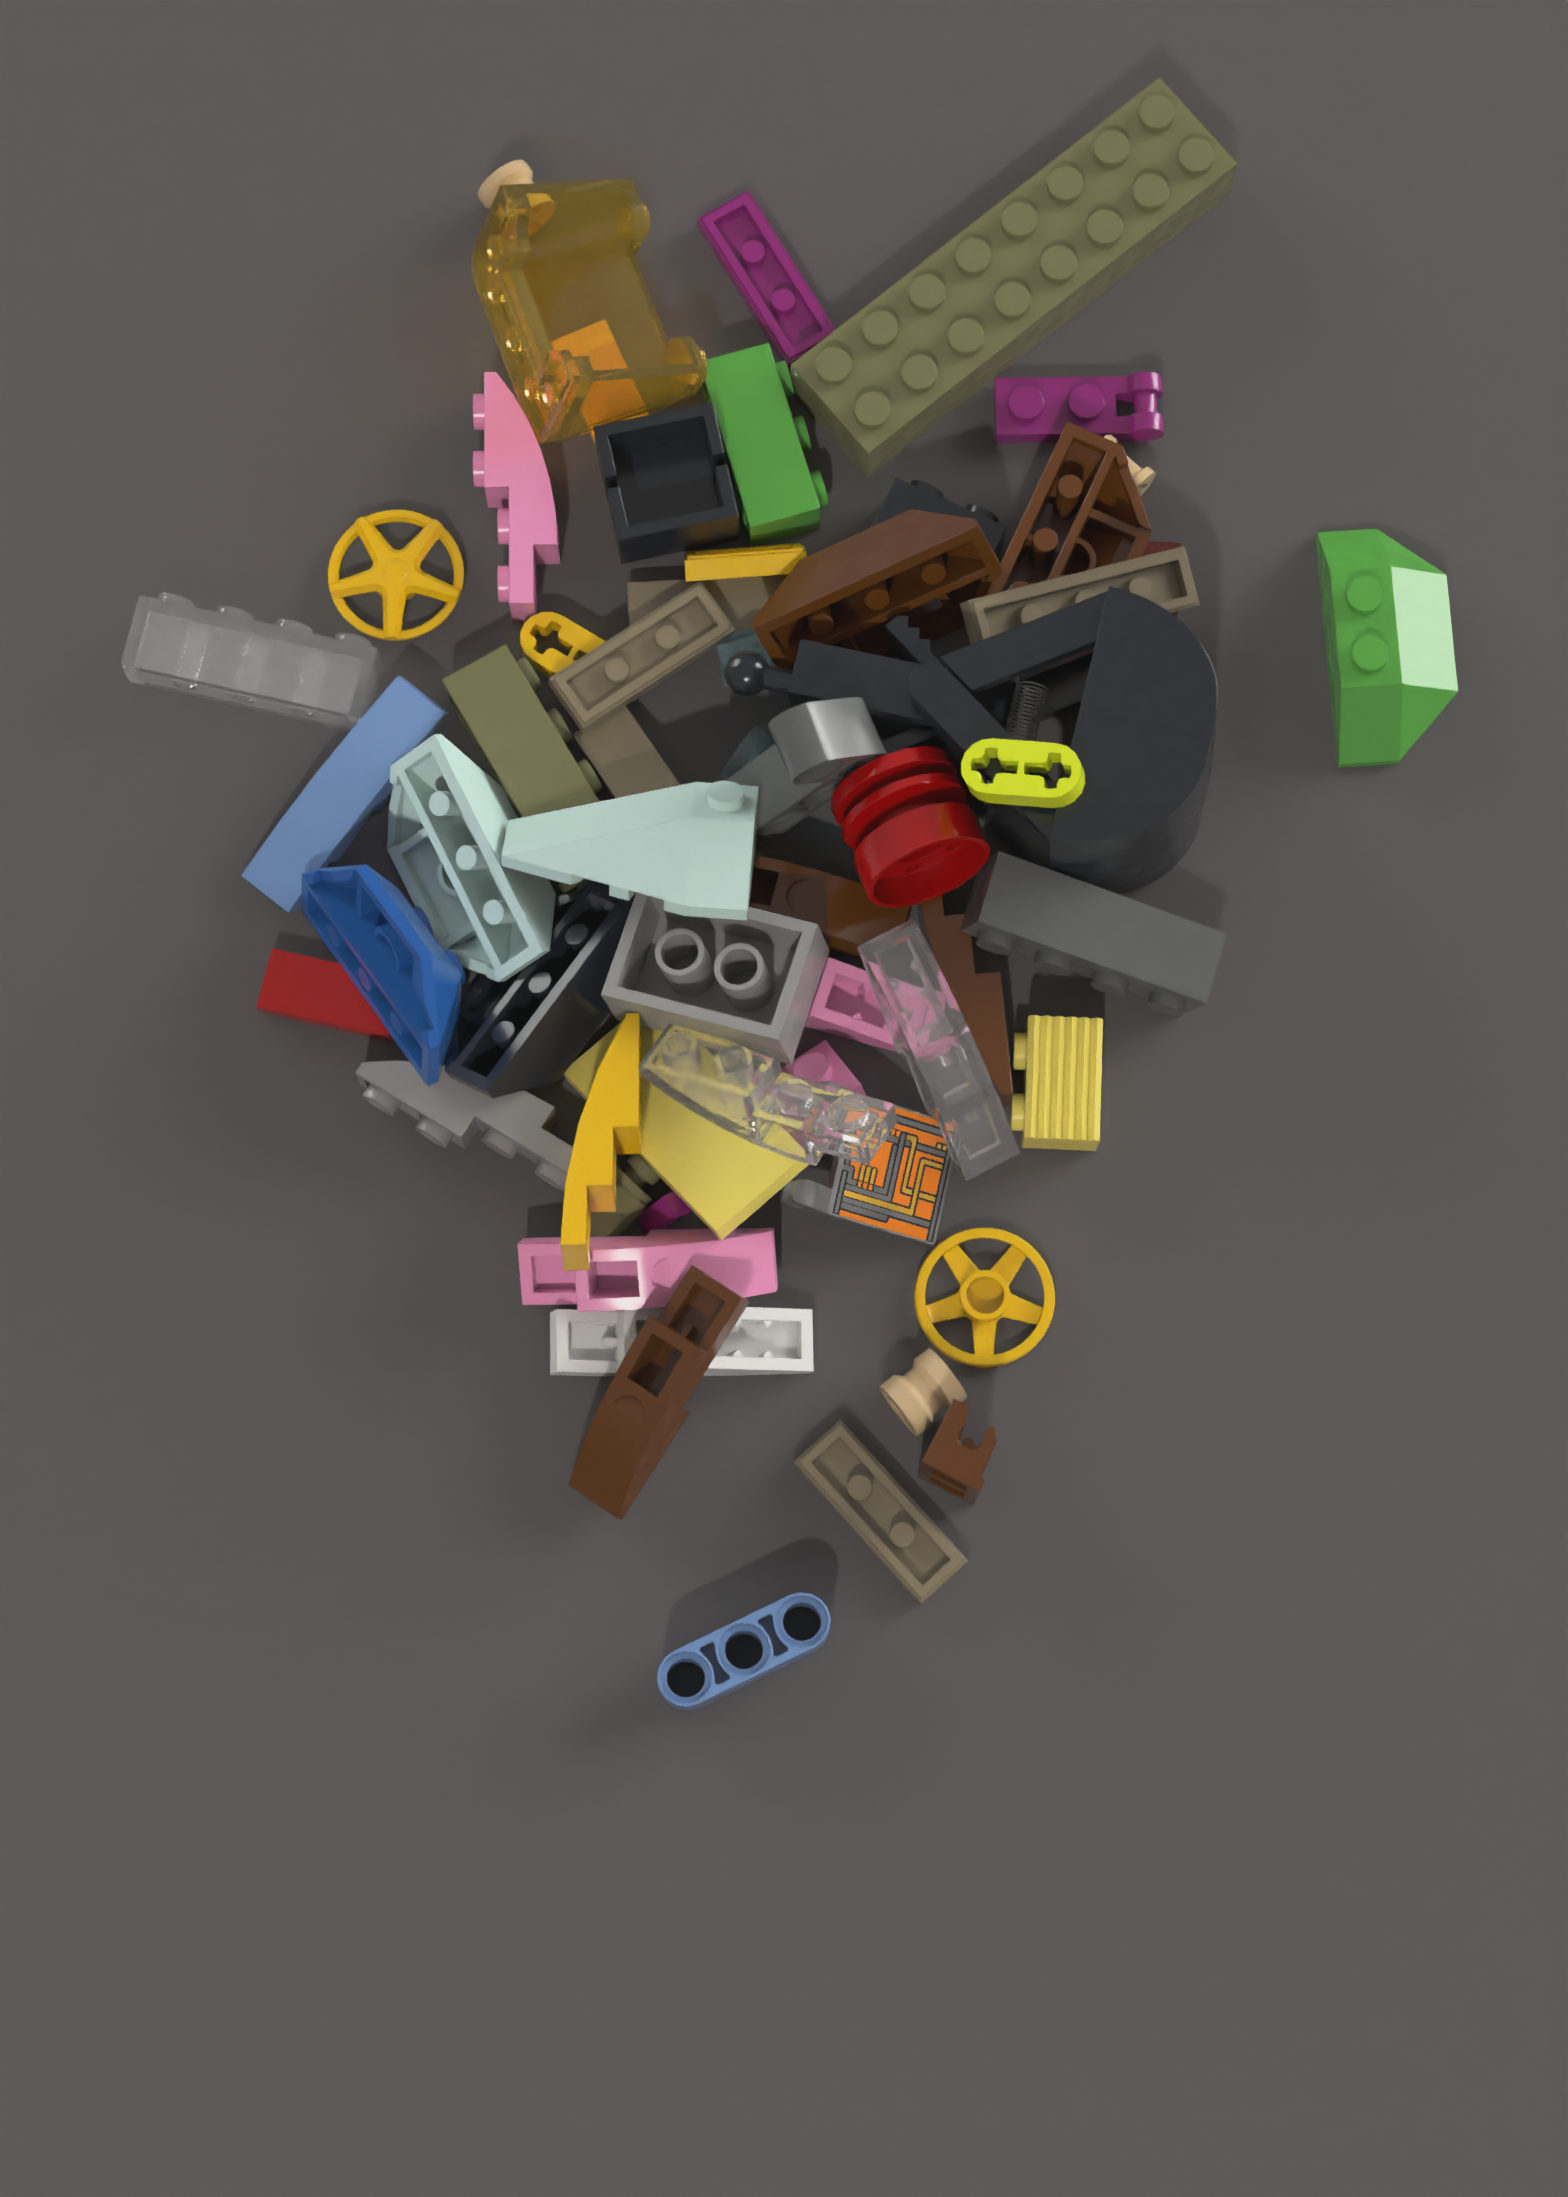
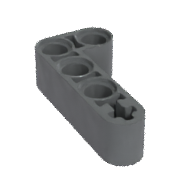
M862 697L812 701L794 706L780 713L768 724L775 744L726 780L738 783L739 785L759 786L755 853L831 800V795L841 781L855 770L887 754Z

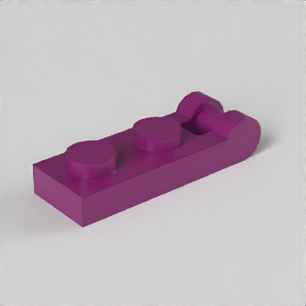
M1137 372L1129 376L995 378V443H1057L1067 422L1102 437L1111 434L1118 440L1117 442H1139L1160 439L1164 436V417L1162 414L1157 413V399L1163 395L1162 375L1155 372ZM1116 402H1133L1134 414L1130 416H1116Z

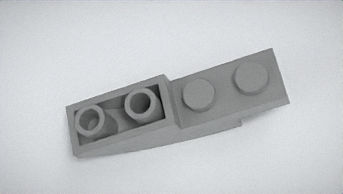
M410 1061L362 1062L355 1072L360 1085L366 1088L362 1095L366 1101L388 1115L394 1116L396 1111L400 1109L418 1120L415 1130L433 1143L446 1148L450 1141L466 1149L478 1129L485 1132L481 1141L488 1147L509 1159H513L516 1152L538 1164L533 1171L538 1177L553 1187L565 1191V1182L573 1147L549 1133L558 1119L553 1105L525 1090L491 1098L451 1078L445 1072V1065H443L439 1081L430 1086L425 1084Z

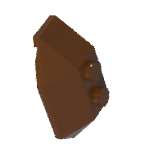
M1070 422L1066 423L1001 561L1002 572L996 582H992L987 595L1142 556L1152 530L1122 445Z
M910 509L799 560L751 621L752 629L775 666L789 670L794 668L801 639L896 658L887 644L885 625L895 616H908L909 626L919 628L920 638L930 639L931 642L965 627L960 603L986 596L992 582H996L1002 572L1001 563L976 519Z

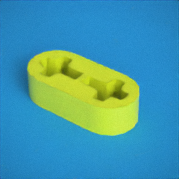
M996 738L982 739L969 747L964 753L961 762V774L971 794L977 799L988 803L1060 808L1075 802L1082 794L1085 786V772L1076 753L1068 746L1058 743ZM990 758H998L1004 770L1016 771L1017 774L998 773L995 775L993 783L985 784L981 773L977 772V769L987 768ZM1053 763H1061L1065 773L1070 775V778H1061L1057 783V788L1048 789L1043 777L1029 775V773H1050Z

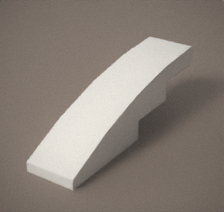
M746 1307L703 1376L802 1374L814 1372L813 1310ZM664 1308L618 1311L555 1309L550 1312V1375L614 1376L648 1316L650 1315L658 1319Z

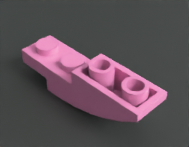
M484 372V393L473 394L474 430H484V451H473L474 487H484L488 508H498V544H509V566H498V601L509 602L512 622H526L531 616L537 614V564H561L559 531L553 493L543 454L530 422L515 396L497 372Z
M736 1228L722 1241L711 1229H651L646 1236L590 1237V1270L564 1271L560 1247L561 1237L523 1238L517 1244L522 1305L577 1304V1311L662 1308L667 1305L691 1265L701 1269L744 1298L773 1293L778 1289L774 1228Z

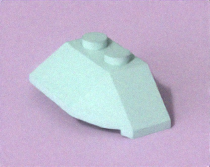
M442 734L432 735L390 766V783L393 784L388 813L387 850L415 907H420L428 917L433 930V936L444 951L448 949L453 951L462 967L484 974L487 978L494 981L503 982L550 951L556 893L547 878L501 866V855L508 820L517 819L502 786Z

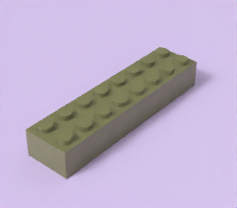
M1159 77L793 362L790 366V376L794 396L865 478H869L1230 194L1238 163Z

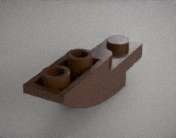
M755 855L749 907L818 924L831 953L898 964L912 906L896 908L876 906L867 898L861 883L820 870Z
M691 1265L658 1319L650 1315L648 1316L615 1373L582 1444L569 1482L570 1487L617 1519L622 1520L689 1415V1412L683 1409L684 1405L750 1301L701 1269Z

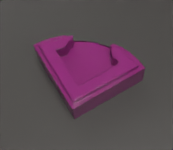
M673 1191L656 1201L637 1220L646 1236L651 1229H672L676 1227L675 1221L693 1213V1211Z

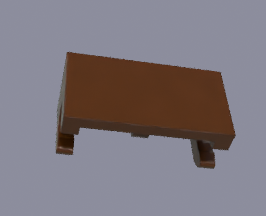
M953 1399L921 1462L917 1477L974 1506L985 1482V1479L981 1478L996 1445L997 1432L994 1426L989 1427L983 1435L982 1444L973 1449L975 1442L970 1437L964 1438L960 1444L959 1441L963 1427L966 1424L969 1406Z

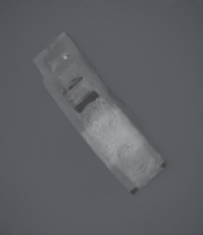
M668 1024L638 1065L641 1076L699 1116L753 1144L812 1166L817 1165L824 1153L868 1165L897 1123L894 1103L782 1072L779 1055L776 1053L673 1024Z

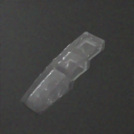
M910 919L857 946L896 1052L907 1060L928 1115L938 1122L956 1173L968 1181L1019 1154L1020 1150L974 1038L917 922Z

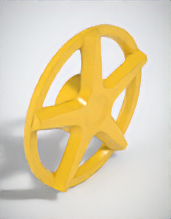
M385 510L356 519L355 523L341 536L335 545L328 567V586L339 613L350 625L360 632L381 640H409L434 630L453 612L460 599L464 584L463 560L453 537L438 520L409 510ZM391 522H404L420 526L423 529L404 548L395 550L375 526ZM360 537L373 561V565L366 571L339 580L342 559L353 541ZM438 539L446 547L452 560L454 570L453 586L423 572L420 568L421 562ZM377 592L382 597L383 629L371 626L358 618L347 606L344 597ZM415 594L445 602L443 608L429 621L420 626L402 630L405 603Z
M972 1228L951 1235L940 1242L929 1253L918 1272L914 1289V1304L920 1327L929 1341L941 1353L965 1365L990 1368L1016 1361L1030 1352L1040 1342L1052 1320L1055 1306V1290L1051 1273L1044 1259L1024 1239L1001 1229ZM990 1238L1006 1242L1012 1246L990 1270H979L958 1244L972 1239ZM943 1255L956 1277L960 1289L956 1294L926 1305L925 1290L928 1277L935 1263ZM1026 1257L1035 1265L1042 1280L1044 1290L1043 1307L1015 1296L1010 1292L1009 1285ZM961 1317L969 1318L972 1322L975 1354L964 1352L949 1344L937 1332L932 1323ZM1009 1318L1037 1325L1031 1335L1020 1345L1004 1353L994 1355L996 1325L999 1319Z

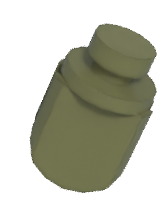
M631 1154L626 1159L630 1165L625 1170L617 1164L616 1212H591L590 1237L620 1236L648 1208L646 1205L652 1198L642 1187L647 1182L653 1186L661 1177L638 1154Z

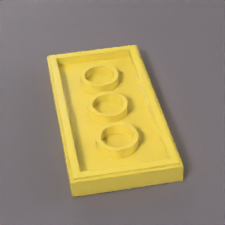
M622 1021L573 1062L564 1073L567 1081L586 1101L598 1068ZM641 1026L643 1040L642 1154L638 1155L722 1241L816 1159L812 1148L707 1043Z

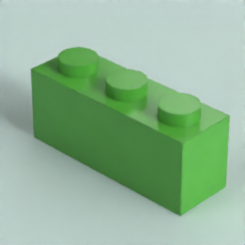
M765 343L700 361V385L706 403L713 402L725 453V464L728 466L734 496L750 547L820 529V507L828 505L827 493L820 471L809 472L803 452L811 450L810 438L803 416L792 417L786 397L794 396V389L785 360L775 363L770 344Z

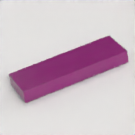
M749 191L697 218V227L777 355L781 361L785 360L790 371V366L793 362L831 334L836 328Z

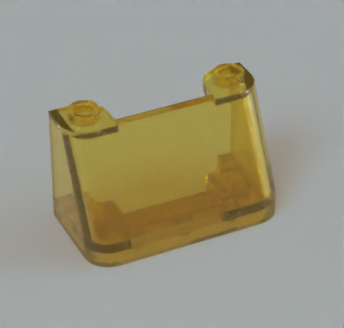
M631 178L500 185L475 241L472 251V274L475 286L519 404L530 422L538 443L567 441L593 432V426L627 420L690 398L698 392L708 373L706 355L700 347H697L695 341L689 336L672 337L668 341L635 257L642 240L649 234L650 215L646 205L640 201Z

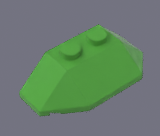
M1378 529L1317 532L1315 538L1337 768L1398 764L1458 693L1447 575Z

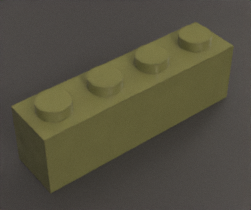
M505 644L442 679L448 702L494 780L502 786L517 818L599 802L596 794L603 791V788L596 773L586 759L576 763L566 746L567 742L573 740L572 735L558 710L554 707L546 712L535 693L542 689V685L526 657L516 661ZM555 881L562 895L576 891L577 885L582 882L569 885Z

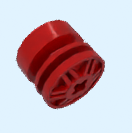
M923 746L905 748L883 755L855 770L841 781L831 795L830 808L835 821L842 826L841 835L844 842L852 850H855L853 864L867 898L876 906L889 908L912 906L938 898L961 886L976 875L989 859L990 845L976 813L969 805L965 804L966 789L957 778V768L952 757L944 749Z

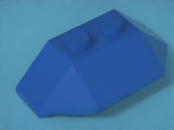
M367 864L318 868L302 873V913L425 1084L430 1086L438 1082L460 1013L461 984L465 983L464 970L458 957L453 951L449 949L444 951L433 936L431 924L424 911L418 906L412 908L395 885Z

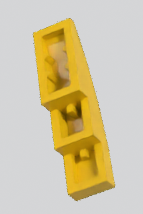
M627 1013L598 1068L578 1123L564 1192L560 1240L564 1271L590 1270L591 1212H616L617 1154H642L643 1040L639 1013Z

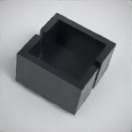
M713 402L593 426L597 458L607 502H609L610 517L621 564L739 540V514L728 466L725 464V453Z

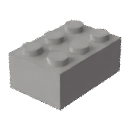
M636 893L601 996L616 1020L623 1021L627 1013H639L641 1026L792 1065L830 950L816 923L752 907L748 908L747 920L682 916L664 911V900Z

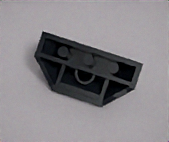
M585 879L577 885L576 891L557 897L555 899L550 951L506 981L497 982L482 974L461 1001L460 1013L449 1045V1058L446 1059L445 1072L451 1078L491 1098L558 1082L611 1011L601 993L635 895L629 901L609 896V885Z

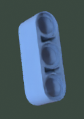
M803 1592L791 1594L673 1651L663 1659L658 1668L657 1683L662 1697L669 1705L678 1710L690 1711L698 1709L814 1653L824 1645L829 1636L831 1618L827 1606L820 1598L813 1594ZM798 1607L809 1608L819 1617L821 1626L813 1638L799 1641L791 1638L786 1633L783 1620L792 1609ZM750 1635L762 1645V1657L759 1663L752 1668H736L727 1660L725 1654L726 1647L736 1636ZM693 1663L704 1672V1685L696 1695L680 1697L669 1688V1674L678 1664Z

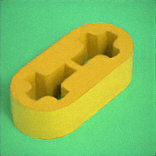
M540 612L531 616L524 623L520 632L523 656L527 658L535 670L548 678L606 642L573 621L554 612ZM552 630L557 631L559 645L570 653L566 656L554 648H548L544 654L538 653L537 640L535 639L536 634L547 637Z

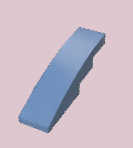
M397 676L317 771L276 825L241 876L288 913L296 912L302 904V873L311 869L327 868L330 862L340 860L372 812L381 811L391 797L393 784L390 783V766L434 735L449 712L402 676Z

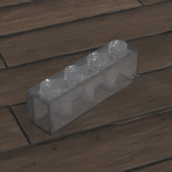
M160 593L158 599L139 595L121 660V665L127 678L132 683L351 731L373 705L383 668L378 649L371 647V642L359 635L339 632L336 633L335 638L313 634L310 627L293 620L279 619L276 625L255 621L250 613L235 607L219 606L217 612L196 608L191 600L172 593Z

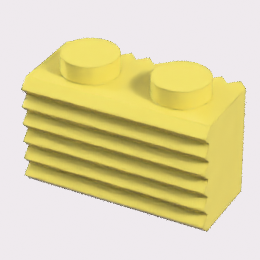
M1029 1015L1025 1026V1033L1014 1032L1012 1070H1024L1023 1094L1013 1093L1010 1131H1022L1021 1148L1096 1151L1100 1142L1102 1018Z

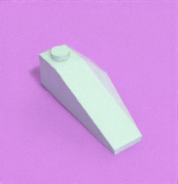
M717 781L714 783L693 782L508 820L501 855V866L569 885L578 883L583 879L609 885V896L627 901L634 895V892L664 900V911L682 916L747 920L756 850L759 786L739 785L732 781Z

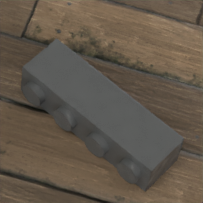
M1001 851L989 856L988 861L976 874L960 932L977 937L976 945L986 951L1000 955H1011L1013 951L1035 958L1033 965L1042 971L1062 976L1069 975L1070 971L1092 979L1090 985L1098 991L1116 996H1125L1127 992L1148 999L1147 1006L1152 1010L1172 1016H1182L1184 1012L1207 1004L1227 933Z

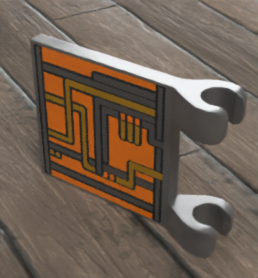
M825 1081L818 1084H806L802 1097L803 1107L817 1112L843 1117L827 1187L806 1179L796 1180V1182L791 1180L781 1189L780 1203L787 1207L822 1214L926 1246H935L961 1125L861 1095L832 1082Z

